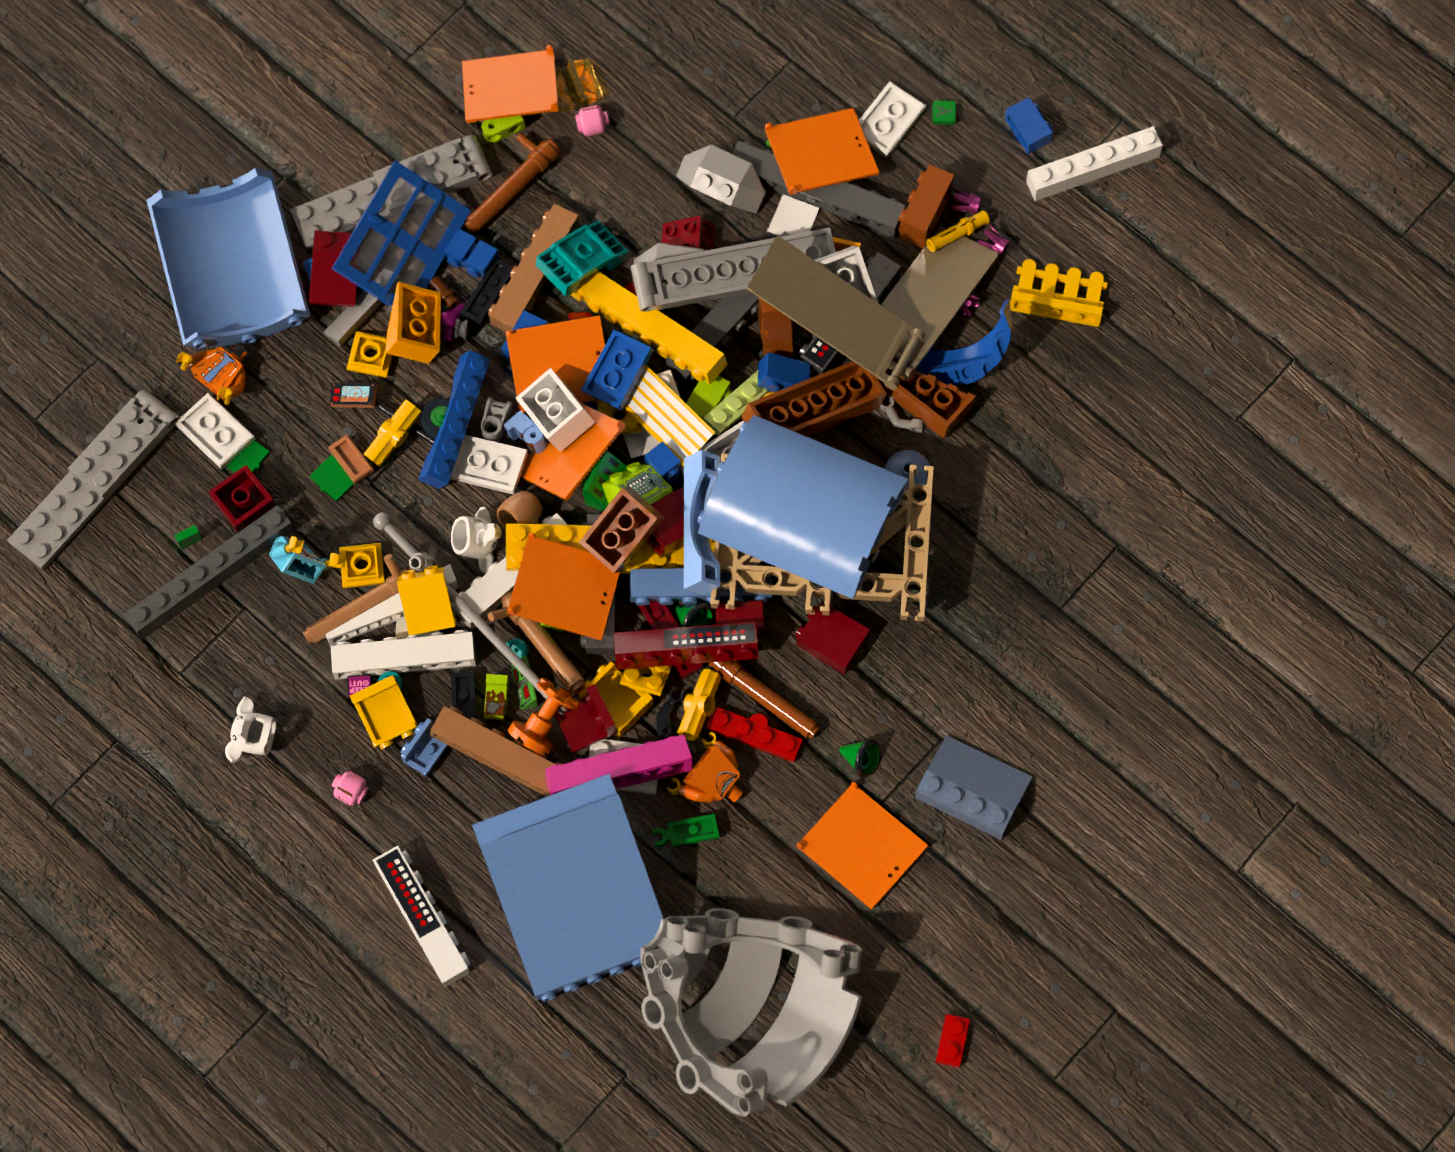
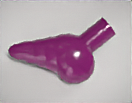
M461 303L448 312H441L440 326L444 328V341H453V328L456 326L457 318L460 319L461 317L460 312L465 303Z

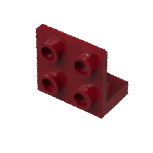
M702 216L663 224L661 243L699 248L705 251L714 249L715 225Z
M595 684L586 687L587 696L577 700L580 703L577 710L567 708L568 711L564 715L558 711L554 714L573 753L616 734L615 723Z

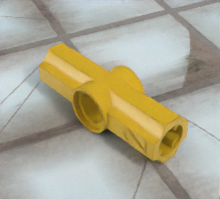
M405 400L393 417L387 419L381 425L377 433L378 436L365 451L364 455L381 467L395 448L400 447L406 440L408 430L419 418L422 411L411 402Z
M711 669L701 671L693 693H689L685 697V714L677 733L684 735L687 740L695 741L698 739L706 716H711L715 710L714 696L722 678L719 673Z

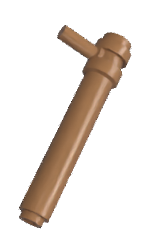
M391 554L386 555L383 559L392 576L386 578V582L306 627V631L302 633L309 645L313 642L314 644L326 638L325 634L398 594V577L401 576V573L413 569L410 567L407 570L406 568L400 570Z
M513 591L508 592L501 600L503 609L488 613V619L492 622L510 617L514 624L519 625L567 689L574 694L580 693L586 687L584 684L585 680L546 629L541 626V623L507 614Z

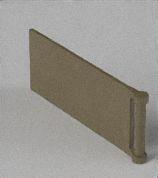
M940 226L933 236L941 233L947 228ZM964 236L935 252H931L927 245H925L881 304L882 307L914 328L921 329L925 333L924 339L918 343L908 362L909 366H906L902 373L903 379L909 381L913 377L915 370L998 258L997 252ZM906 333L894 357L900 359L911 339L909 334ZM892 360L888 369L893 371L897 362Z
M776 236L747 286V290L873 374L891 390L897 389L900 383L899 378L918 343L922 342L925 337L924 331L914 328L780 236ZM907 333L911 339L891 376H889L885 372Z

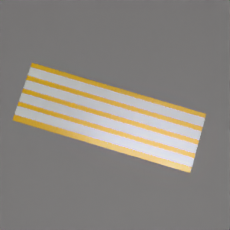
M647 365L645 366L624 408L659 443L663 441L681 461V465L684 466V459L696 453L712 437L715 431Z

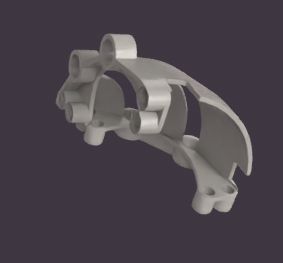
M716 908L706 911L703 916L667 917L661 919L655 937L648 944L641 947L640 960L649 996L645 997L642 1002V1015L648 1026L653 1029L662 1028L679 1060L676 1078L679 1086L685 1093L693 1094L705 1090L731 1112L740 1116H747L764 1110L766 1099L768 1098L786 1107L800 1098L820 1079L836 1058L850 1033L862 996L846 989L845 984L847 975L860 971L862 948L845 939L812 929L813 923L810 920L796 916L784 917L779 921L739 917V914L735 911ZM724 942H731L726 964L714 987L697 1005L682 1013L681 999L683 989L701 971L710 947ZM782 948L799 954L797 971L788 998L779 1016L765 1036L751 1051L729 1067L711 1060L710 1056L729 1046L749 1027L763 1007L777 975Z

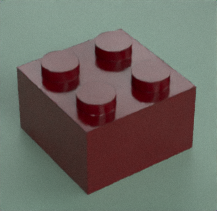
M247 465L208 491L214 504L237 533L276 506L273 498Z

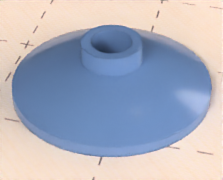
M902 450L889 458L885 470L907 478L906 490H908L909 472L904 470L906 466L916 465V470H919L918 475H914L915 484H927L928 475L924 471V466H930V464L922 454L913 450Z

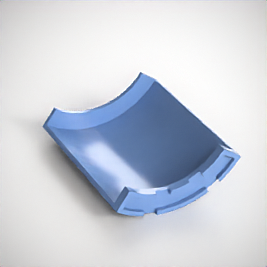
M254 168L243 176L232 180L233 185L224 188L217 185L200 189L199 194L188 195L187 191L159 190L147 200L183 346L202 349L239 343L251 344L256 339L278 333L289 327L299 326L304 319L310 316L272 171Z
M753 415L748 422L744 421L739 432L740 435L726 461H721L717 469L719 476L705 511L702 510L697 521L700 524L698 534L853 599L861 589L869 567L870 560L867 558H869L873 546L877 547L885 530L883 524L887 516H892L902 500L908 479Z

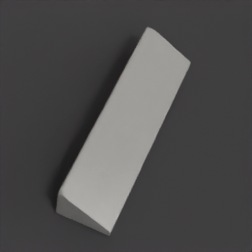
M384 268L374 281L385 287L393 272ZM397 276L393 285L391 286L389 290L390 292H393L396 289L398 282H401V278L399 276ZM363 290L355 299V307H347L323 333L341 347L383 302Z

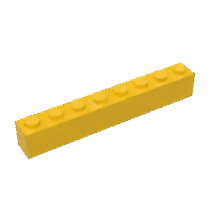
M599 271L582 279L577 291L571 294L577 301L583 300L586 302L588 307L597 313L599 311L604 314L605 318L612 324H619L627 334H634L639 337L643 344L654 347L663 358L669 357L677 367L690 371L692 376L700 382L705 381L711 385L728 365L724 353L660 311L641 312L637 296Z

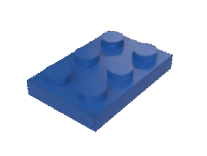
M613 330L581 391L622 411L654 349Z

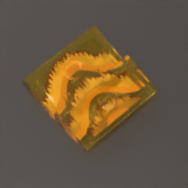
M589 58L571 61L567 67L555 68L558 113L589 105L603 98Z

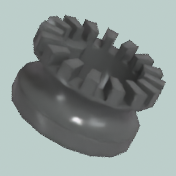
M457 318L455 339L463 337V340H467L469 320L463 322Z

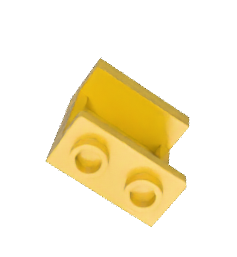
M435 565L426 567L422 572L415 573V570H409L401 573V576L397 579V586L409 636L456 626V614L452 609L444 567L438 568Z
M611 661L608 665L603 664L597 670V676L591 682L588 680L584 684L586 687L593 684L596 685L615 723L616 734L622 737L654 704L653 698L647 692L643 693L642 691L621 685L620 680L623 674L616 669L615 664ZM586 687L579 693L580 699L587 696Z
M393 675L350 695L375 748L380 746L381 750L394 744L393 739L399 736L405 739L414 734V729L418 725Z

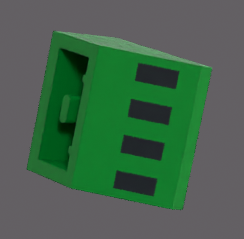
M607 450L599 458L597 464H594L590 476H585L581 485L585 505L601 512L609 505L602 483L609 480L610 475L627 469L624 463Z

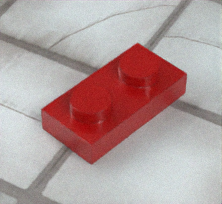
M949 1014L945 1015L935 1063L956 1068L960 1067L970 1019Z

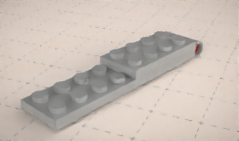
M475 135L455 139L399 162L447 195L479 182H484L493 175ZM391 165L373 172V177L290 209L307 251L313 249L314 230L343 233L353 232ZM399 177L381 207L379 214L386 219L401 214L415 187ZM420 191L410 210L434 200Z
M830 227L781 237L813 260L836 252ZM775 238L633 264L631 272L640 311L661 310L749 293L750 291L747 290V286Z
M146 389L140 390L135 398H131L69 466V473L8 538L9 544L40 569L44 570L167 433L176 426L175 422L180 416Z

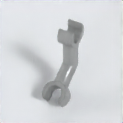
M890 395L889 401L891 404L889 406L880 405V409L887 413L894 427L922 433L923 420L900 419L894 408V399Z

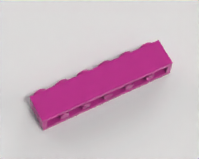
M684 735L670 736L664 740L649 741L643 745L631 748L625 747L619 751L601 753L586 759L580 758L562 765L555 764L545 769L546 784L551 796L610 774L616 790L692 771V756Z

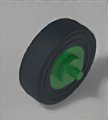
M434 399L426 404L421 413L422 427L434 439H436L442 425L449 399Z

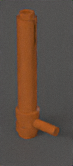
M523 133L518 134L516 140L531 153L527 156L528 159L466 218L465 226L472 233L479 232L539 172L545 171L549 167L548 163L554 162L558 158V154L561 151L552 140L542 141L537 146Z
M740 660L709 663L712 671L724 676L723 679L736 685L805 738L813 739L820 730L817 726L818 723L745 670L744 665L739 662Z

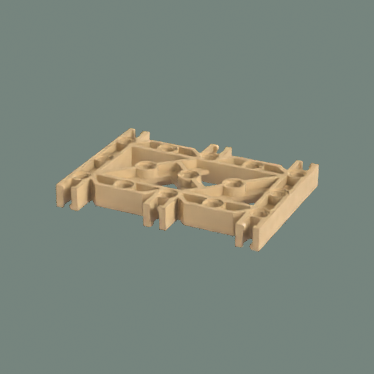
M721 454V461L725 462L728 454ZM910 465L908 490L905 489L903 498L892 516H887L883 524L885 530L877 547L873 546L870 553L871 555L877 552L886 541L906 525L903 575L866 572L863 582L868 581L872 583L873 588L867 592L860 589L852 600L892 602L901 594L900 620H907V617H910V612H906V605L908 601L920 603V613L918 612V616H915V621H924L933 466H924L928 480L927 484L923 485L914 483V475H918L919 470H916V465ZM917 492L925 494L926 499L918 502L913 496ZM914 538H919L924 544L920 548H915L910 542ZM715 541L714 556L720 563V574L729 573L731 579L726 583L720 582V587L711 590V608L718 609L720 600H717L718 590L721 589L730 590V601L726 604V609L735 610L737 585H740L746 593L798 596L804 589H807L806 614H815L811 602L812 596L816 595L825 597V607H820V611H822L823 615H829L830 589L825 587L815 588L813 582L778 567L758 566L762 560ZM769 576H776L779 579L778 583L773 586L768 585L765 581ZM915 584L920 587L921 591L918 594H911L907 588ZM835 592L840 599H851L847 596Z

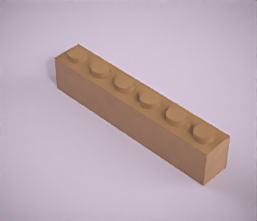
M556 204L552 206L551 210L545 212L542 219L543 224L540 229L536 228L534 231L531 245L523 250L520 264L514 266L510 274L511 279L509 283L503 285L497 304L493 303L488 315L491 325L503 331H509L514 328L523 311L529 313L548 280L539 268L535 266L536 258L554 242L577 229L579 226L577 214Z
M445 706L442 708L430 730L431 737L546 797L550 796L546 784L545 769L555 764L546 760V755L533 753L525 749L526 746L518 740L510 741L504 738L505 734L497 729L489 730L483 727L484 724L476 718L468 719L462 716L463 713L457 708H447Z

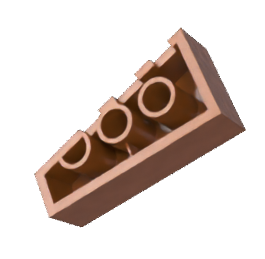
M758 297L759 331L764 356L770 352L793 359V320Z
M893 357V359H892L893 361H895V362H897V363H898V361H899L898 359H896V358H894V357ZM887 368L885 373L891 376L893 371ZM917 369L909 381L903 379L901 375L899 378L900 383L896 390L887 388L884 382L878 379L888 396L890 395L895 402L917 419L923 420L926 426L943 439L972 409L976 398L975 395L969 392L968 394L958 390V387L952 384L946 385L936 380L937 377L930 374L925 375L917 371Z

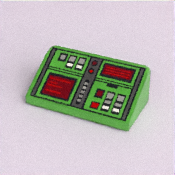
M522 656L520 659L530 668L528 658ZM512 665L511 670L521 710L537 707L538 701L534 686Z

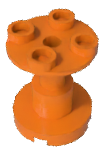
M543 677L537 683L538 688L548 696L538 713L533 712L526 724L513 721L508 728V732L516 740L520 736V739L524 741L523 745L541 755H548L553 748V744L546 738V735L553 726V723L550 721L560 704L569 709L577 710L580 703L571 697L573 694L564 687L557 689L553 687L554 684Z

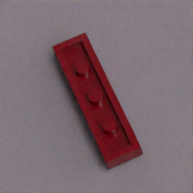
M659 601L650 602L649 605L644 606L637 605L652 630L679 628L667 606L660 605ZM702 663L674 665L682 679L703 669Z

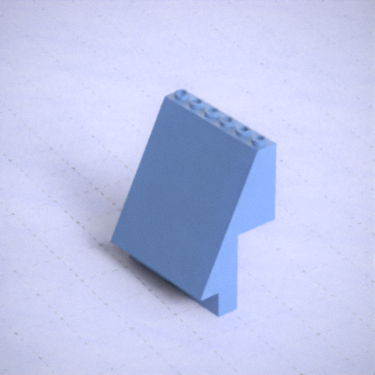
M610 774L472 825L537 1001H550L556 997L557 993L563 991L565 993L573 992L579 989L578 985L586 982L589 985L602 980V976L611 974V976L618 975L624 972V968L628 966H642L640 960L641 947L648 944L655 937L663 916Z

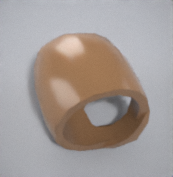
M521 491L503 501L498 507L496 515L502 528L506 531V523L539 524L543 508L534 494Z

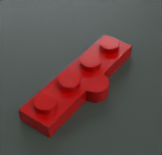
M716 706L705 727L708 731L792 763L795 762L803 742L801 738L769 727L767 718L763 714L757 713L748 719Z

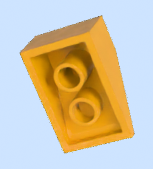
M398 282L387 331V354L429 364L440 351V292Z

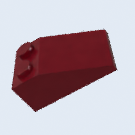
M314 230L309 304L355 307L356 285L331 269L352 233ZM359 247L349 263V265H351L357 270Z

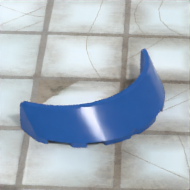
M1010 299L1004 301L999 311L1001 318L987 336L977 343L961 349L948 351L930 349L918 366L917 371L925 375L937 377L936 380L946 385L952 384L954 386L969 384L984 377L986 373L998 365L1008 348L1012 332Z

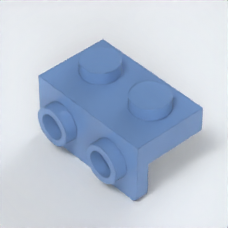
M429 718L417 726L414 732L416 734L411 742L407 741L401 750L403 762L425 777L429 775L448 748V745L430 736V730L434 724Z

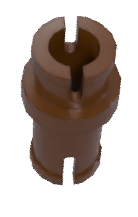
M440 276L430 281L429 287L433 291L441 293L442 305H446L449 310L460 305L461 301L456 297L457 293L450 289Z

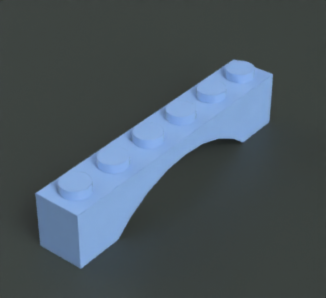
M700 450L684 459V589L702 595L720 587V563L714 556L709 538L698 534L700 524L697 521L702 510L705 511L719 476L717 469L720 464L719 455Z

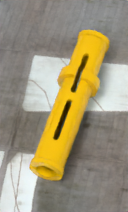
M981 210L969 218L965 217L960 220V223L926 239V245L931 252H935L962 236L973 234L974 230L989 223V216L984 210Z

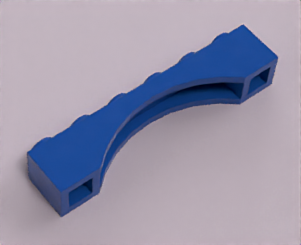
M471 350L460 356L453 377V387L448 408L437 437L424 461L419 481L437 489L449 483L490 362L489 358Z

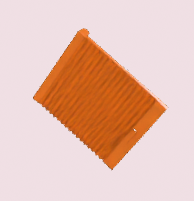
M548 45L544 51L462 61L466 123L477 122L478 120L485 121L491 118L499 119L500 117L508 118L509 116L517 117L518 115H530L531 113L539 114L540 112L559 111L552 45Z
M854 108L772 126V123L765 125L766 135L790 195L797 194L798 192L801 193L802 191H810L811 189L814 190L815 188H823L824 186L827 187L828 185L831 186L832 184L844 183L845 181H853L858 178L879 175V170Z
M600 315L505 331L517 396L551 368L563 380L580 403L597 400L582 392L581 389L605 347ZM518 402L519 411H521L522 413H526L524 408Z
M584 404L582 406L594 419L595 423L562 452H559L547 439L548 444L543 452H530L527 456L520 478L566 501L573 495L574 490L580 485L582 479H585V475H588L591 468H594V464H597L605 450H608V446H611L619 432H622L626 427L621 420L613 419Z
M529 533L507 614L544 623L545 625L601 641L620 572L613 573L590 552L536 537V534Z
M852 782L851 786L805 837L796 844V847L872 910L928 848V845L858 788L855 782Z

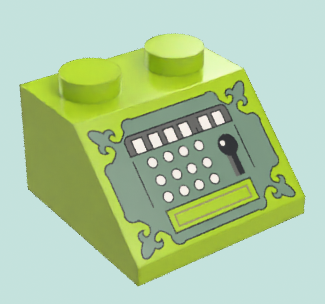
M639 462L629 464L625 471L610 475V479L602 483L608 504H610L622 488L626 487L632 488L650 505L673 492L672 487L650 465H642Z

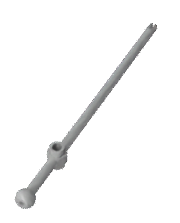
M380 512L374 517L373 524L375 528L382 531L385 530L408 554L411 569L420 572L432 565V556L426 552L419 553L391 524L389 514ZM447 583L452 602L547 700L548 696L537 686L540 679ZM561 704L557 709L562 715L568 711L567 707Z

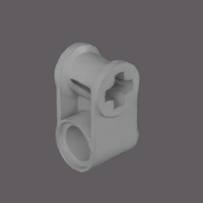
M492 397L488 398L481 423L483 439L493 442L501 441L505 430L503 425L509 420L512 402L503 403L494 401ZM489 428L497 429V431L493 433L487 432Z

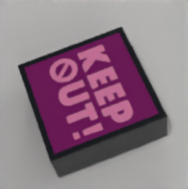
M371 675L347 676L349 701H352L350 695L372 685Z

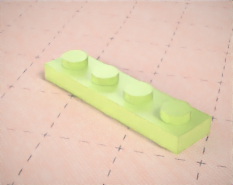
M758 370L703 418V421L715 431L714 434L716 436L723 434L742 417L748 403L760 399L764 394L770 392L766 388L757 386Z

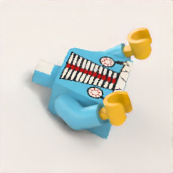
M285 536L277 537L269 554L282 573L312 584L315 583L323 570L330 569V567L342 568L344 556L336 553L330 554V560L328 558L319 559L304 545V541L297 540V537H291V539Z

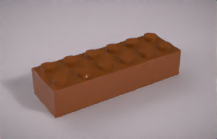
M852 361L748 403L741 418L743 421L748 422L755 415L809 437L880 408L887 393L873 374Z

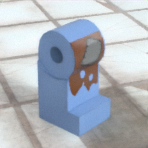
M521 411L503 425L508 436L513 441L517 438L522 439L530 452L541 453L546 449L548 443L544 434Z

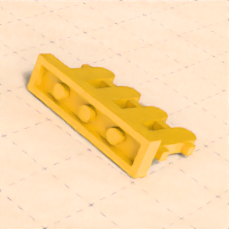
M1031 259L1025 260L1022 267H1017L1016 274H1020L1019 285H1014L1010 302L1011 311L1099 327L1104 302L1100 301L1101 290H1106L1107 283L1103 282L1104 277L1100 272H1093L1090 275V279L1081 278V271L1078 268H1070L1067 275L1058 274V266L1052 263L1046 265L1045 271L1036 270V263ZM1034 277L1043 279L1041 290L1032 289ZM1056 281L1065 283L1063 294L1054 293ZM1079 286L1088 287L1086 299L1077 297Z

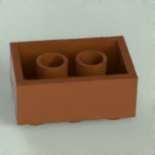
M930 164L926 172L922 170L917 181L919 183L918 188L911 191L908 198L909 206L907 209L903 208L898 219L900 221L898 226L900 231L899 240L920 249L925 247L926 239L931 237L952 195L954 174Z
M622 488L579 543L613 573L622 572L665 517L632 488Z

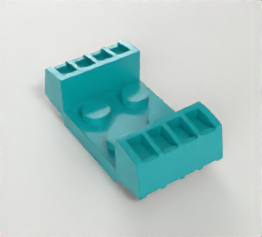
M598 220L592 224H586L554 242L547 250L537 256L535 266L566 297L577 291L582 279L604 266L609 271L618 267L624 261L629 250Z

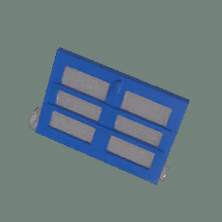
M395 160L331 269L388 305L385 313L390 318L398 282L427 288L445 257L444 250L457 230L461 229L471 211L467 208L468 203L461 198L453 199Z

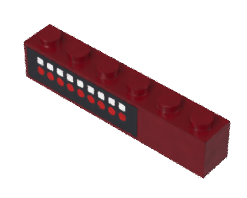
M756 621L614 633L617 670L758 658Z

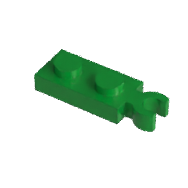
M715 813L669 822V830L662 828L652 830V835L660 834L663 837L661 841L654 842L656 848L665 846L667 842H671L672 848L719 839Z

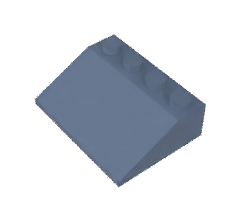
M946 735L916 790L915 798L1002 840L1032 776Z

